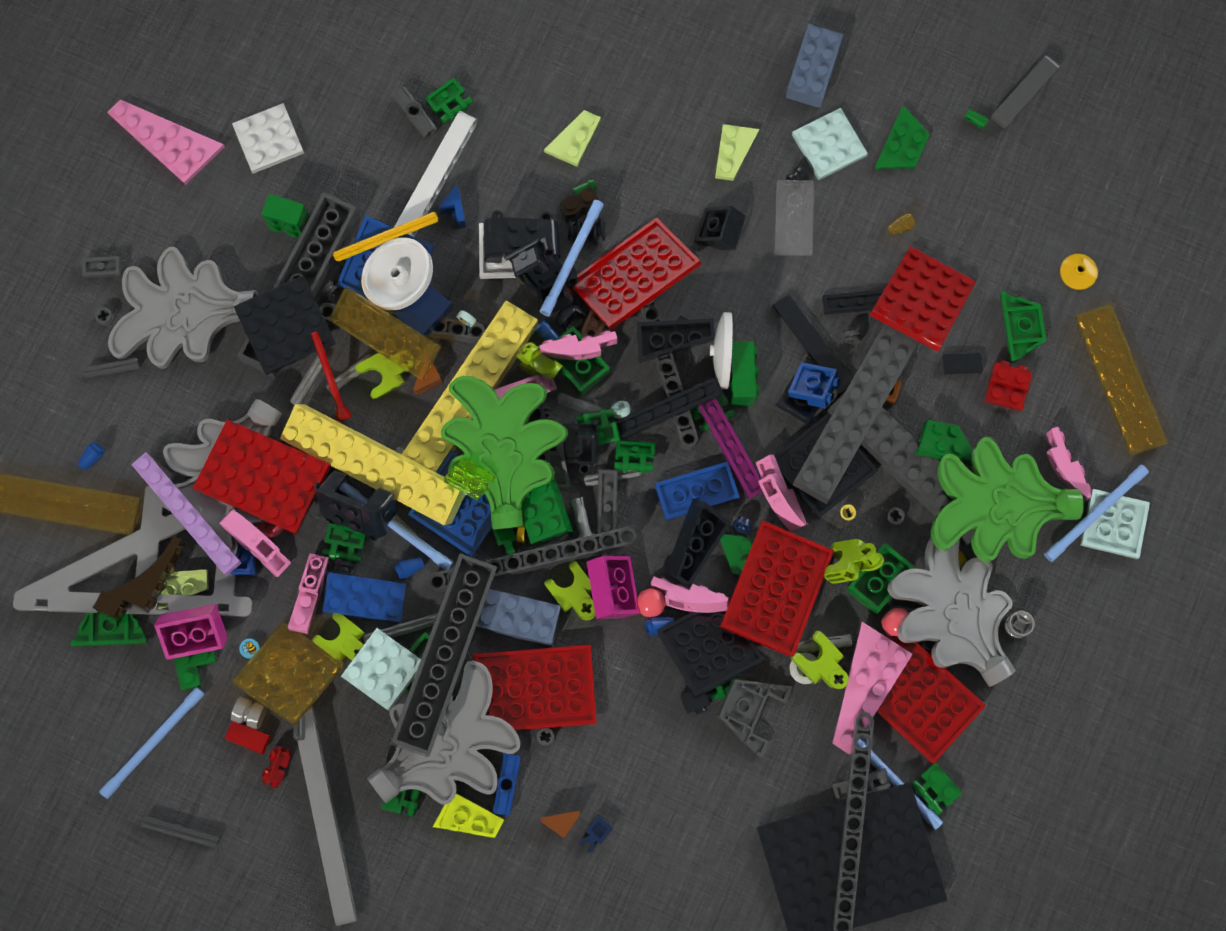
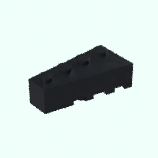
M714 318L637 322L639 363L714 341Z
M693 498L665 574L676 583L690 587L731 523L706 502Z

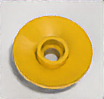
M1073 254L1062 262L1060 276L1068 287L1075 290H1084L1094 284L1098 276V269L1090 257L1084 254ZM1078 267H1081L1084 271L1079 272Z

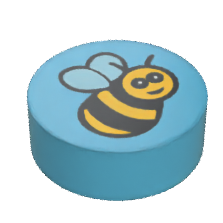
M245 639L240 644L239 650L243 657L253 659L258 656L260 645L254 639Z

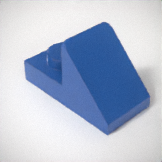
M455 186L439 208L441 213L452 212L453 221L458 223L459 228L466 227L461 196L459 187Z
M239 545L235 556L241 561V564L231 572V575L257 576L255 566L257 558L249 550H245Z

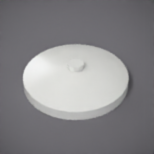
M396 238L383 243L370 255L363 268L361 282L364 294L374 305L384 310H399L413 304L423 295L430 284L433 274L431 256L427 249L414 239Z
M723 312L716 330L714 344H710V356H713L715 376L721 389H728L730 380L733 334L731 312Z

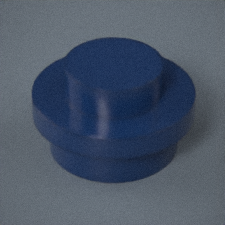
M738 517L733 522L735 530L739 533L745 534L752 530V522L745 517Z

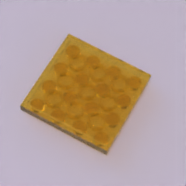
M282 622L232 680V683L295 726L345 665L344 662L299 632L289 630L288 625Z

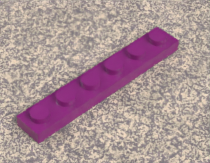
M717 399L699 406L698 409L748 499L763 492L758 482L761 478Z

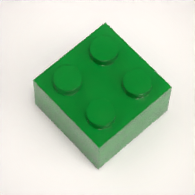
M268 194L261 213L271 231L278 233L280 231L286 232L288 236L294 238L300 237L310 218L304 204Z

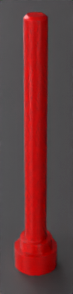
M318 331L312 332L311 336L337 408L335 409V417L337 421L348 419L351 417V413L343 405Z

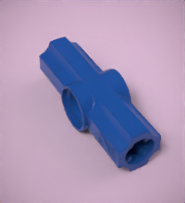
M504 753L493 813L510 816L521 756ZM506 779L512 781V788L510 790L502 789V782Z

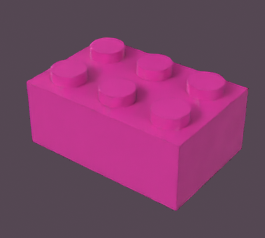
M601 556L587 561L596 619L626 618L640 614L630 556Z
M217 604L162 614L154 625L166 660L223 649L228 639Z

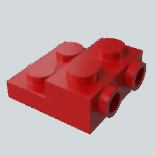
M1006 361L995 362L991 369L984 402L1022 411L1032 372L1028 371L1026 366L1019 365L1015 368L1009 366L1010 363Z

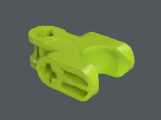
M526 343L516 355L522 361L518 366L531 376L540 375L545 380L554 379L562 365L543 355L538 350L539 347L534 343Z
M385 349L357 364L355 370L361 374L375 370L382 375V382L371 391L370 395L372 399H378L405 383L401 375L413 368L414 356L411 352L403 350L390 357ZM402 357H404L405 359L409 358L408 365H406L405 363H400L402 361Z
M859 539L835 542L832 544L831 549L834 550L833 555L840 561L834 565L827 566L824 577L827 581L834 584L854 581L858 579L860 572L873 571L880 568L884 562V557L880 553H876L874 544H865Z
M572 561L569 563V568L574 576V582L570 587L561 588L552 579L544 581L545 587L564 612L573 607L581 619L585 621L592 620L595 617L593 600L589 596L592 593L590 580L578 563ZM586 606V607L588 608V607L591 606V608H590V611H591V612H590V613H587V612H584V613H583V611H584L583 607Z
M333 614L332 618L340 626L339 636L334 640H325L320 635H315L312 641L338 663H341L346 656L353 661L357 653L364 646L359 640L365 632L345 616Z
M816 631L813 634V640L819 647L817 658L809 661L800 653H795L794 657L791 656L790 658L812 683L816 684L823 679L829 687L843 689L848 684L849 678L838 662L844 656L822 632ZM834 675H840V677L838 678L840 681L839 683L834 682Z

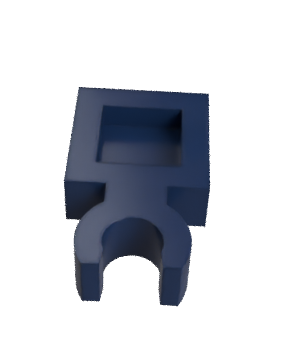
M597 816L586 830L589 834L588 838H583L579 845L582 846L584 842H589L591 846L587 852L590 853L594 849L595 841L601 844L613 828Z

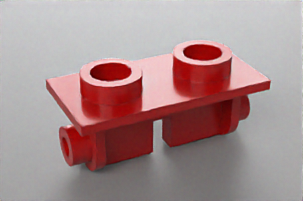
M277 745L275 749L271 750L269 766L262 773V779H264L262 783L268 785L271 782L270 786L275 788L281 785L285 771L279 770V766L287 768L291 757V750L283 748V751H281L282 747Z

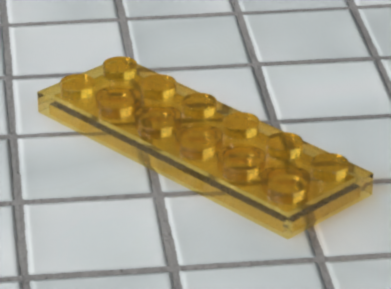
M349 287L344 288L329 319L420 380L425 379L441 348L435 342Z

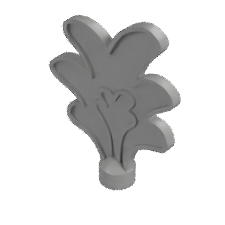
M168 247L160 256L157 264V275L161 286L151 282L146 274L137 266L128 267L124 271L122 290L126 300L135 309L123 316L112 329L108 339L109 351L118 360H125L141 344L148 340L147 355L150 361L160 369L167 368L182 347L189 359L194 362H204L209 356L211 343L215 335L226 325L240 321L233 306L258 296L256 290L236 292L226 287L220 268L212 260L202 261L197 265L194 275H192L181 252L176 247Z
M255 399L248 413L241 419L233 422L269 437L282 413L267 403ZM204 419L197 428V435L204 444L172 443L164 447L163 454L170 468L178 474L191 478L186 482L175 485L233 552L235 549L234 538L219 524L232 509L253 525L262 524L265 521L193 489L225 422L213 419ZM156 494V499L158 503L167 510H169L168 507Z
M931 537L925 550V570L917 568L906 570L896 575L888 584L887 590L893 598L913 601L923 606L908 613L901 620L898 627V638L904 643L926 640L936 641L931 651L932 659L936 666L945 668L958 663L971 665L980 671L987 685L991 687L1016 671L1002 651L998 639L999 624L1012 607V600L1003 591L995 590L987 593V585L993 569L991 562L985 563L976 557L966 561L959 567L958 552L960 538L948 550L942 551L936 547Z
M469 661L465 664L459 692L454 701L451 695L434 746L428 758L396 747L392 759L383 768H379L367 777L370 784L385 803H388L397 796L400 791L416 789L427 793L440 804H448L454 799L456 794L454 780L462 781L484 794L495 792L497 788L495 768L484 755L476 750L492 749L506 754H513L520 748V739L509 723L498 717L485 715L491 702L493 687L491 675L482 663ZM405 703L398 704L390 710V718L395 729Z

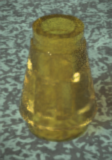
M910 212L907 214L903 213L890 223L887 228L891 236L912 230L916 226V222Z

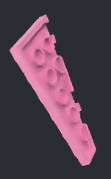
M119 100L107 112L185 185L225 148L224 144L123 100Z
M861 622L848 676L849 680L845 688L832 742L833 745L847 754L851 753L855 718L862 713H868L872 717L875 715L912 656V653ZM861 717L859 725L862 728H867L869 720L866 717Z

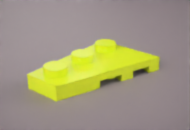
M456 793L454 799L444 805L433 827L495 838L505 819Z

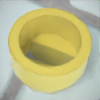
M844 505L841 508L840 514L843 519L850 521L855 518L856 509L852 505ZM848 508L852 515V517L850 518L848 517V513L846 512V509Z

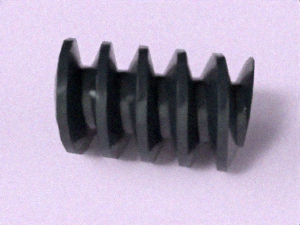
M601 217L598 218L597 223L594 222L587 237L588 241H591L592 236H594L596 241L599 240L600 236H602L603 241H606L605 223H603ZM569 218L568 242L570 237L575 242L586 218L583 219L582 223H580L579 218H576L575 224Z

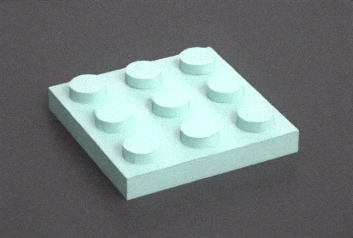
M841 108L792 132L793 138L818 181L866 157L868 154Z
M1092 489L1086 516L1111 493ZM1122 496L1083 532L1080 545L1139 559L1150 502Z
M376 628L341 677L390 711L413 680L421 659Z

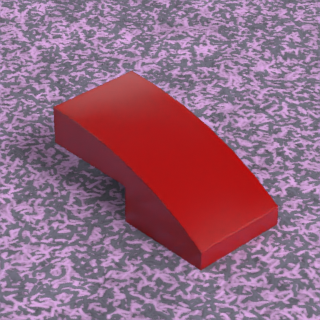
M232 721L224 739L264 754L271 736Z

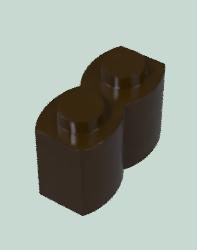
M593 188L584 189L577 196L567 197L560 202V212L566 223H568L569 218L575 222L576 218L587 215L593 201L599 200Z

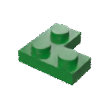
M215 651L174 658L181 691L202 686L198 667L217 662Z

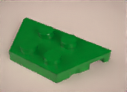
M902 106L877 161L875 170H881V168H891L892 170L900 168L915 169L930 134L904 106Z
M1002 291L1000 292V300L1010 363H1014L1047 341L1041 304L1028 302L1024 298H1016Z
M927 420L923 423L922 434L918 440L920 445L915 451L916 455L941 459L945 454H954L962 463L972 465L971 457L973 450L958 425Z
M724 534L720 541L732 575L740 576L754 538Z
M86 613L85 619L78 628L79 631L75 639L71 641L72 647L148 644V640L135 614H125L118 622L101 613Z

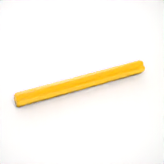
M431 212L337 250L333 253L334 259L338 262L389 240L399 238L438 222L437 214Z

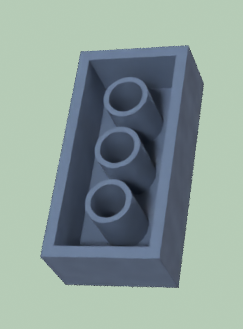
M808 24L787 89V99L821 108L843 38L842 33Z
M489 589L476 629L552 647L561 613V606Z

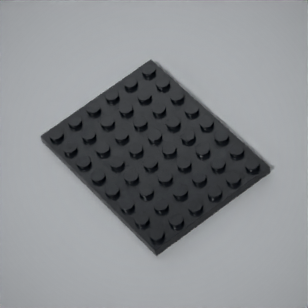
M911 782L866 795L853 928L948 901ZM858 798L851 799L850 805L853 809H858L861 801ZM846 801L757 827L787 931H834L833 916ZM851 818L848 821V826L852 830L856 829L859 825L856 818ZM848 839L846 847L849 850L855 849L857 845L855 839ZM852 859L845 860L844 868L852 870L854 868V861ZM848 879L844 880L841 884L842 889L849 891L852 888V882ZM841 901L839 904L841 911L846 912L849 910V901ZM841 921L837 925L838 931H846L848 928V924L845 921Z

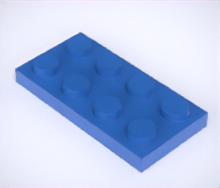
M728 461L654 484L666 521L687 515L693 498L704 501L711 507L740 498Z
M329 572L322 612L400 623L406 584Z

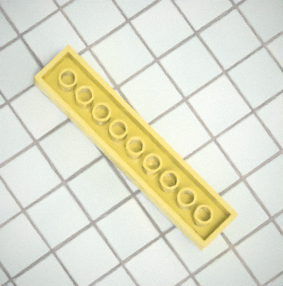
M506 300L452 381L461 376H473L485 381L494 390L497 389L516 361V355L519 350L528 343L534 334L535 328L538 326V319ZM449 385L402 453L403 456L434 472L438 471L451 450L455 452L457 449L456 445L443 439L441 436L442 427L454 418L466 417L473 419L467 409L449 392Z
M295 404L280 437L281 440L315 458L329 463L332 467L376 490L382 488L392 492L395 500L443 525L452 524L468 490L305 404Z

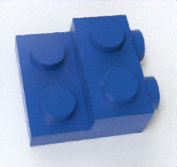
M801 362L788 391L789 397L807 400L808 405L827 408L828 403H833L834 388L838 389L840 386L837 369Z

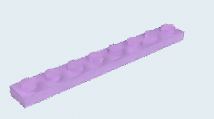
M147 452L131 464L224 575H229L241 564V561Z

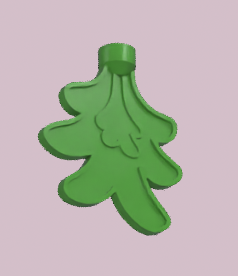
M473 376L458 377L450 383L449 392L467 409L473 419L466 417L454 418L449 420L441 429L443 439L456 445L464 452V455L457 456L451 461L448 468L449 477L457 481L470 482L478 486L485 493L491 508L492 529L523 526L521 507L525 497L533 489L550 483L554 478V470L550 463L538 458L547 450L558 446L566 440L568 430L561 423L554 420L543 419L526 424L530 415L547 397L546 388L540 384L525 383L517 385L508 390L500 399L497 392L485 381Z
M990 437L982 438L973 449L971 460L974 473L954 454H945L938 462L937 473L941 487L954 500L938 513L931 527L932 541L942 551L948 550L962 535L974 529L971 545L975 555L982 562L989 563L993 561L1005 541L1008 542L1009 549L1013 555L1018 558L1028 559L1036 551L1037 535L1044 523L1051 520H1079L1082 516L1083 497L1080 490L1057 489L1048 484L1041 476L1036 461L1029 454L1019 455L1009 466L999 447Z

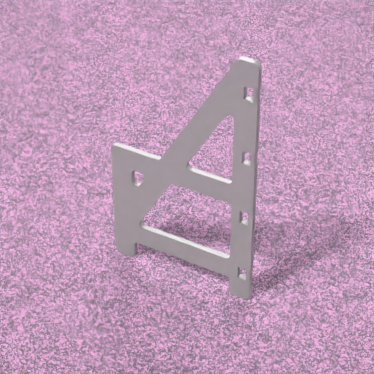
M147 486L145 488L140 530L18 590L14 595L13 607L18 611L98 613L93 609V606L100 593L70 592L69 588L133 555L138 557L135 578L138 577L158 559L160 542L185 530V527L173 513L166 517L163 516L164 507L158 503L156 493L152 488ZM234 539L235 549L233 553L236 555L239 543ZM216 565L213 595H158L157 604L149 613L128 604L126 614L162 615L217 604V607L218 605H229V611H219L220 616L248 617L252 613L253 602L249 597L234 596L236 575H231L230 573L226 576ZM48 600V606H37V601ZM158 603H167L169 610L157 609Z

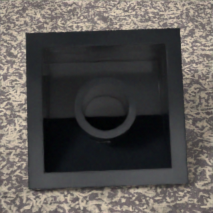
M733 206L705 208L695 242L719 250H735L746 216Z

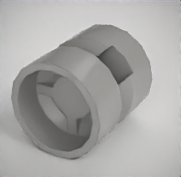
M1017 611L1008 616L1004 621V631L1013 639L1025 637L1033 631L1035 626L1032 615L1026 611Z
M240 696L233 707L231 721L239 724L246 722L248 727L258 730L264 721L267 705L258 702L252 704V701Z

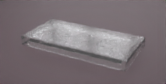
M776 180L774 255L812 256L814 181Z

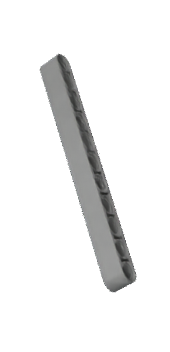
M311 706L305 708V739L298 741L334 921L336 926L356 922L357 914L314 709Z

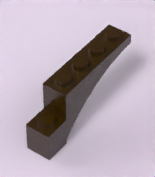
M174 536L162 555L138 577L106 592L102 590L93 609L118 622L126 614L128 604L149 613L156 606L159 593L165 589L169 574L174 572L178 557H181L185 551V543L182 539Z

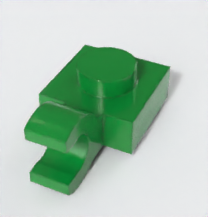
M513 528L492 529L498 547L505 546L507 555L515 554L512 543L517 542Z

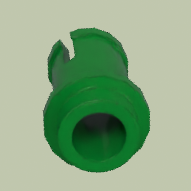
M970 108L964 117L965 120L978 126V129H984L989 121L986 115L982 116Z
M587 179V182L572 189L575 196H577L584 189L593 188L596 190L597 187L593 179Z

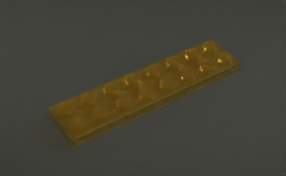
M1112 304L1076 315L1074 318L1129 455L1133 456L1166 445L1168 443Z
M0 473V513L122 535L134 533L141 498Z

